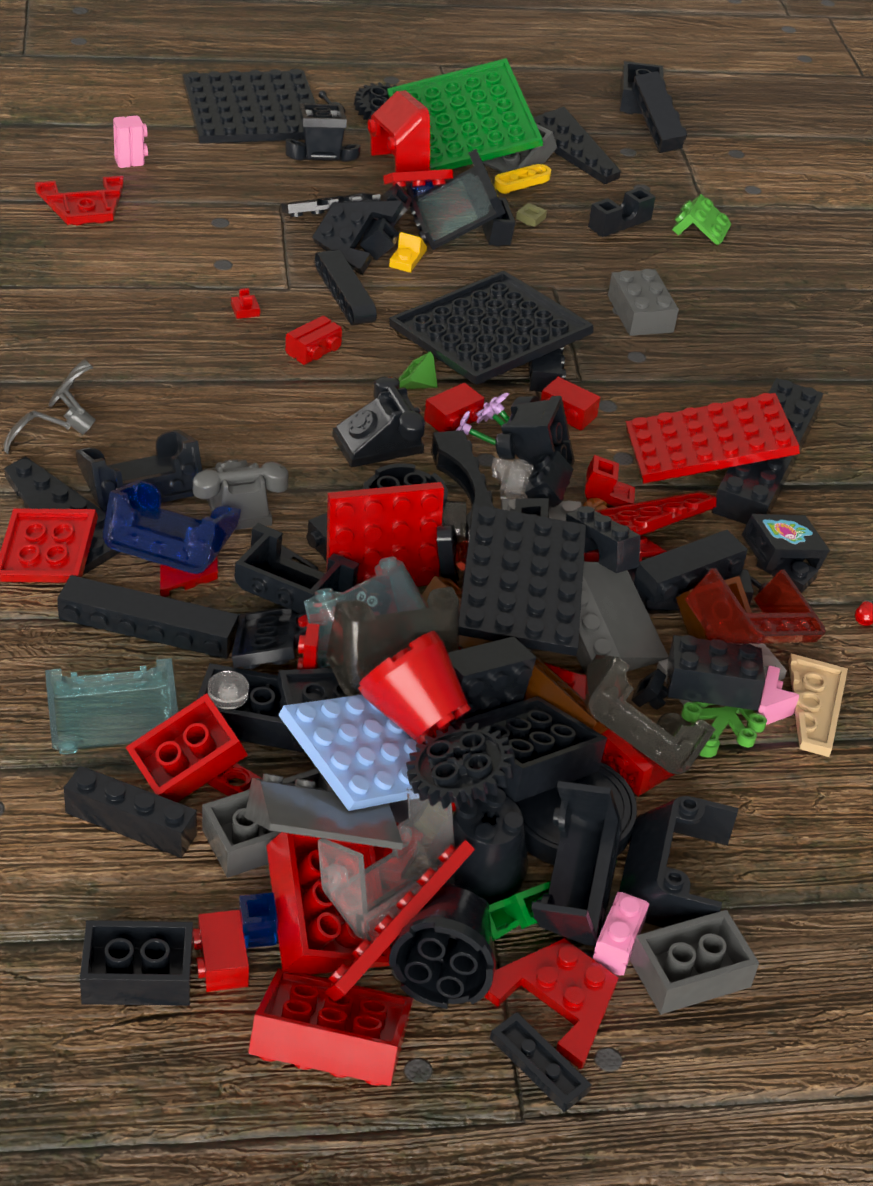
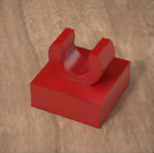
M249 288L239 289V297H231V307L236 319L260 316L259 304L255 295H249Z

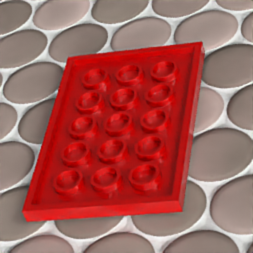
M763 393L756 397L737 398L730 402L711 403L704 407H690L683 411L664 412L657 416L638 417L631 421H626L627 433L643 484L800 454L799 444L776 393Z

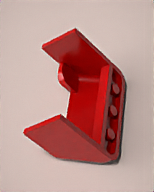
M406 90L396 91L368 120V131L371 135V155L393 154L395 156V172L430 171L429 111Z

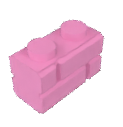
M137 115L127 116V118L115 117L113 119L114 157L118 167L143 166L144 157L148 156L147 145L144 143V137L148 135L146 124H143Z
M618 892L615 897L613 906L597 940L593 959L614 974L620 976L624 975L636 935H640L649 908L647 901L623 892Z

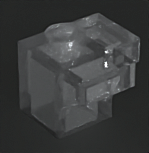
M493 458L492 476L501 482V499L528 498L525 490L529 482L528 478L533 472V465H529L527 461L521 459L509 461Z

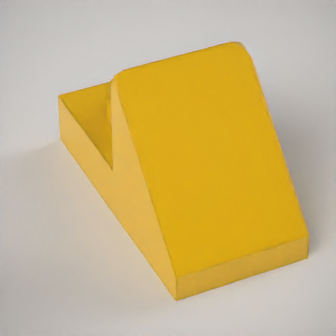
M400 232L398 249L390 258L389 267L411 273L427 251V246L422 238Z

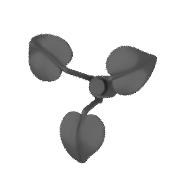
M86 359L82 360L72 369L68 377L55 391L48 404L51 408L61 398L69 407L63 416L67 419L66 422L37 411L27 413L11 428L5 439L4 451L8 455L12 440L35 417L62 425L67 430L73 427L81 435H84L96 419L79 405L69 391L70 388L74 387V380L78 376L93 369V366Z

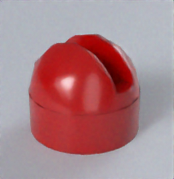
M864 601L857 607L855 619L860 625L870 626L873 624V603Z

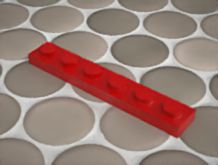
M466 840L457 847L450 844L437 858L441 862L435 870L429 867L418 878L416 882L420 887L414 893L408 890L398 900L395 906L399 910L394 916L391 917L387 914L373 928L377 932L376 936L370 942L365 938L352 951L351 954L355 959L347 967L342 963L328 978L332 984L325 993L334 1002L346 995L396 939L407 923L421 911L475 850Z

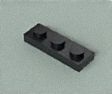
M517 1012L491 1031L490 1040L563 1112L590 1093L592 1084Z

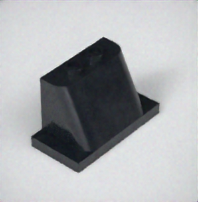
M259 523L252 528L251 548L235 563V580L243 590L298 613L317 610L326 606L333 608V605L349 603L357 585L359 563L333 553L328 559L327 572L323 573L281 556L282 532Z

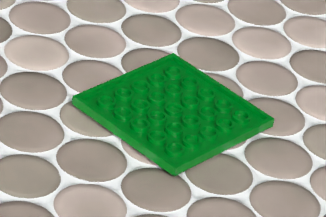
M507 58L387 89L389 98L396 91L406 90L428 109L430 115V170H448L471 165L473 162L469 152L477 149L482 161L543 146L542 136Z

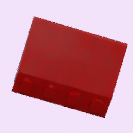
M281 832L266 847L282 972L321 974L334 972L342 963L348 967L355 959L351 954L352 951L365 938L370 942L376 936L377 932L373 928L385 916L374 846ZM390 945L370 968L389 966Z
M278 968L254 1015L248 1054L258 1056L265 1061H281L294 1064V1066L300 1069L326 1071L335 1077L343 1078L348 1076L361 1079L370 1085L391 1086L414 998L354 985L346 995L334 1002L325 993L332 984L329 979L301 973L282 972V969Z

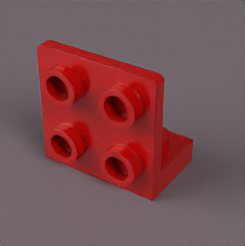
M611 728L601 734L607 738L601 762L617 771L637 796L642 795L682 769V764L642 729L632 734V743H628Z

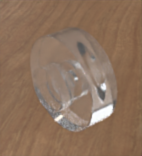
M234 671L219 672L208 681V695L216 707L222 709L238 708L248 699L249 684L247 679L240 673Z

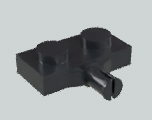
M780 558L774 570H764L759 560H757L756 565L801 593L817 578L819 572L816 568L803 562L806 558Z

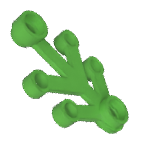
M692 701L693 703H685L681 713L682 718L689 722L716 719L708 730H703L697 734L693 749L698 755L707 758L714 757L717 754L720 745L719 736L728 724L737 736L738 744L743 747H753L757 733L763 732L767 723L765 716L755 713L753 710L729 706L706 708L709 705L715 704ZM736 713L744 716L747 720L748 728L743 725Z

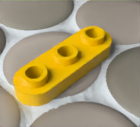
M535 164L504 172L495 176L494 187L500 193L508 194L515 190L544 184L550 180L551 169L543 164Z

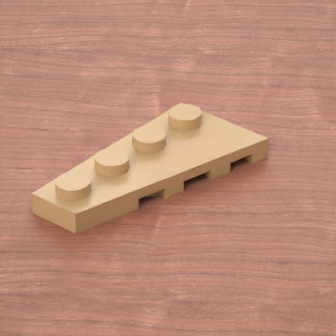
M791 653L788 663L792 692L799 695L795 708L799 749L830 757L848 668Z

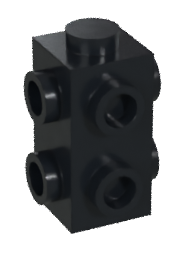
M558 450L549 455L543 454L535 461V468L528 478L529 482L525 494L528 498H549V507L554 508L564 500V494L570 484V478L574 469Z

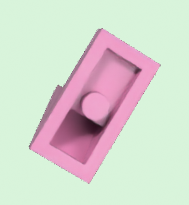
M770 665L766 673L757 713L766 717V725L793 715L799 698L797 693L782 690L783 681L778 680L780 668Z

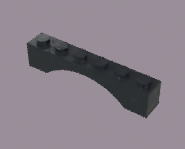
M464 430L434 432L431 454L437 470L456 481L465 491L472 508L465 517L463 541L467 549L473 505L494 508L492 493L486 488L485 475L479 471L478 458L474 457L472 443L470 440H467Z

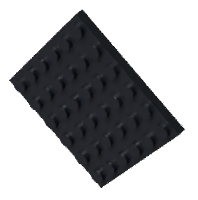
M273 69L262 72L251 70L250 72L230 71L228 73L211 71L209 73L190 72L183 74V84L199 144L285 141L286 139L304 140L299 103L316 104L304 70L291 69L290 71H280Z
M504 270L389 318L390 327L425 351H431L434 357L475 385L484 383L486 380L502 375L511 369L522 366L529 361L543 357L547 353L561 349L572 342L593 334L592 323Z

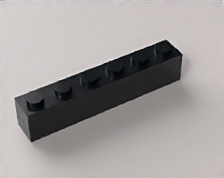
M70 575L57 597L60 620L224 659L228 658L234 646L239 614Z

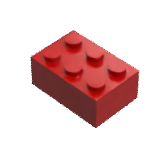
M207 693L125 747L154 793L177 803L248 756L239 739Z

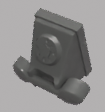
M244 459L225 460L218 462L215 467L205 468L194 477L193 494L197 498L207 499L218 532L253 528L257 523L269 526L272 525V515L268 506L266 489L277 493L286 491L288 489L289 472L284 465L278 462H266L262 467H259L258 463L251 464Z

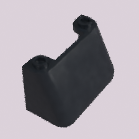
M179 429L162 433L157 438V455L112 465H106L103 453L96 448L75 450L77 463L98 507L106 513H118L195 496L193 494V479L199 472L203 471L198 441Z

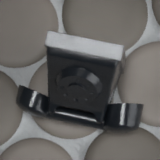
M299 103L304 142L294 139L285 140V154L289 158L297 161L328 160L350 162L359 158L360 144L342 146L344 131L347 128V118L342 105Z
M392 376L377 378L374 382L373 391L375 399L339 423L336 428H333L332 436L351 468L424 453L422 437L425 431V420L420 414V409L418 407L414 408L410 402L407 389L400 388L399 380Z
M519 396L516 398L510 408L511 416L507 424L501 426L502 433H499L496 437L495 445L499 458L502 460H514L516 455L533 472L535 461L543 454L549 455L558 450L573 467L575 459L571 440H569L570 435L562 396H551L549 400L540 401L537 396Z

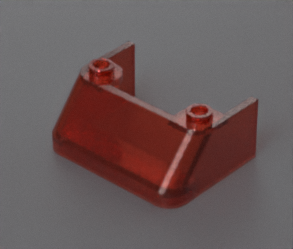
M712 568L685 598V601L705 629L706 635L710 640H722L733 644L817 642L826 632L824 625L785 570H780L754 598V601L763 613H746L716 568Z

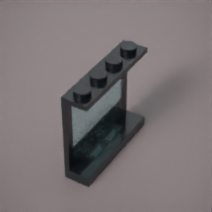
M477 149L469 152L474 167L447 180L445 185H438L417 197L410 184L406 185L408 195L412 198L409 208L415 218L414 221L419 229V234L425 244L429 242L433 250L506 213Z

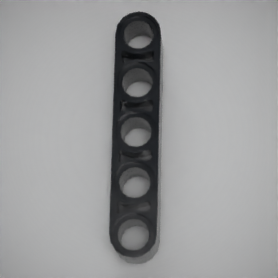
M339 249L316 252V269L350 325L375 322L377 319L375 304Z

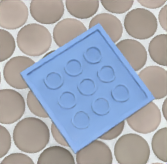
M362 694L284 705L279 713L280 718L348 811L419 797V793L414 794L412 786L409 784L406 762L410 761L409 754L417 752L415 745L418 743L366 700Z

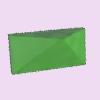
M431 351L411 362L398 378L400 388H438L434 356Z

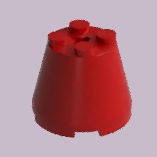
M435 630L410 642L409 647L401 650L392 658H387L360 681V687H358L366 700L418 744L425 743V736L433 737L435 735L436 737V730L444 732L451 725L450 722L461 718L471 710L444 642Z

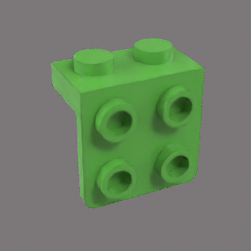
M700 194L692 202L688 200L681 207V212L674 219L676 223L672 230L679 235L689 225L694 223L716 245H719L727 234L731 222L724 213H721L713 205L710 199Z

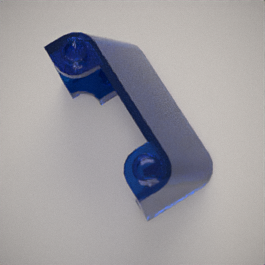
M136 480L110 492L103 539L105 544L113 550L189 573L199 574L212 565L236 529L241 509L223 505L212 511L210 517L198 520L161 509V493L159 489L151 483Z

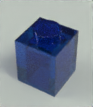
M274 892L239 896V910L246 948L277 945L278 918Z

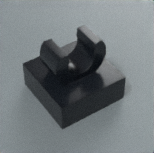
M656 669L640 680L631 701L639 708L647 702L656 710L664 706L666 702L663 699L668 696V688L663 683L667 676L660 669Z

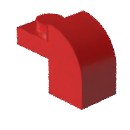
M597 455L593 456L586 471L585 496L587 500L590 498H600L614 507L634 504L635 487L618 481L619 463Z

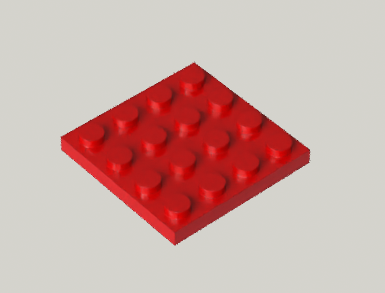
M435 482L328 493L327 564L329 557L333 553L359 563L357 584H368L369 580L384 585V590H390L400 585L404 588L429 585L434 576L439 577L440 564L437 526L442 525L444 499L442 483Z

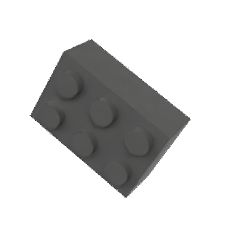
M656 269L612 272L608 297L629 336L674 333L679 309Z
M727 910L636 935L630 957L633 967L660 1015L750 988L759 966V961Z

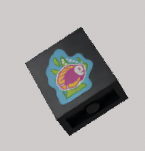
M752 514L742 533L743 538L764 570H774L780 558H806L812 567L819 570L830 551L806 515Z

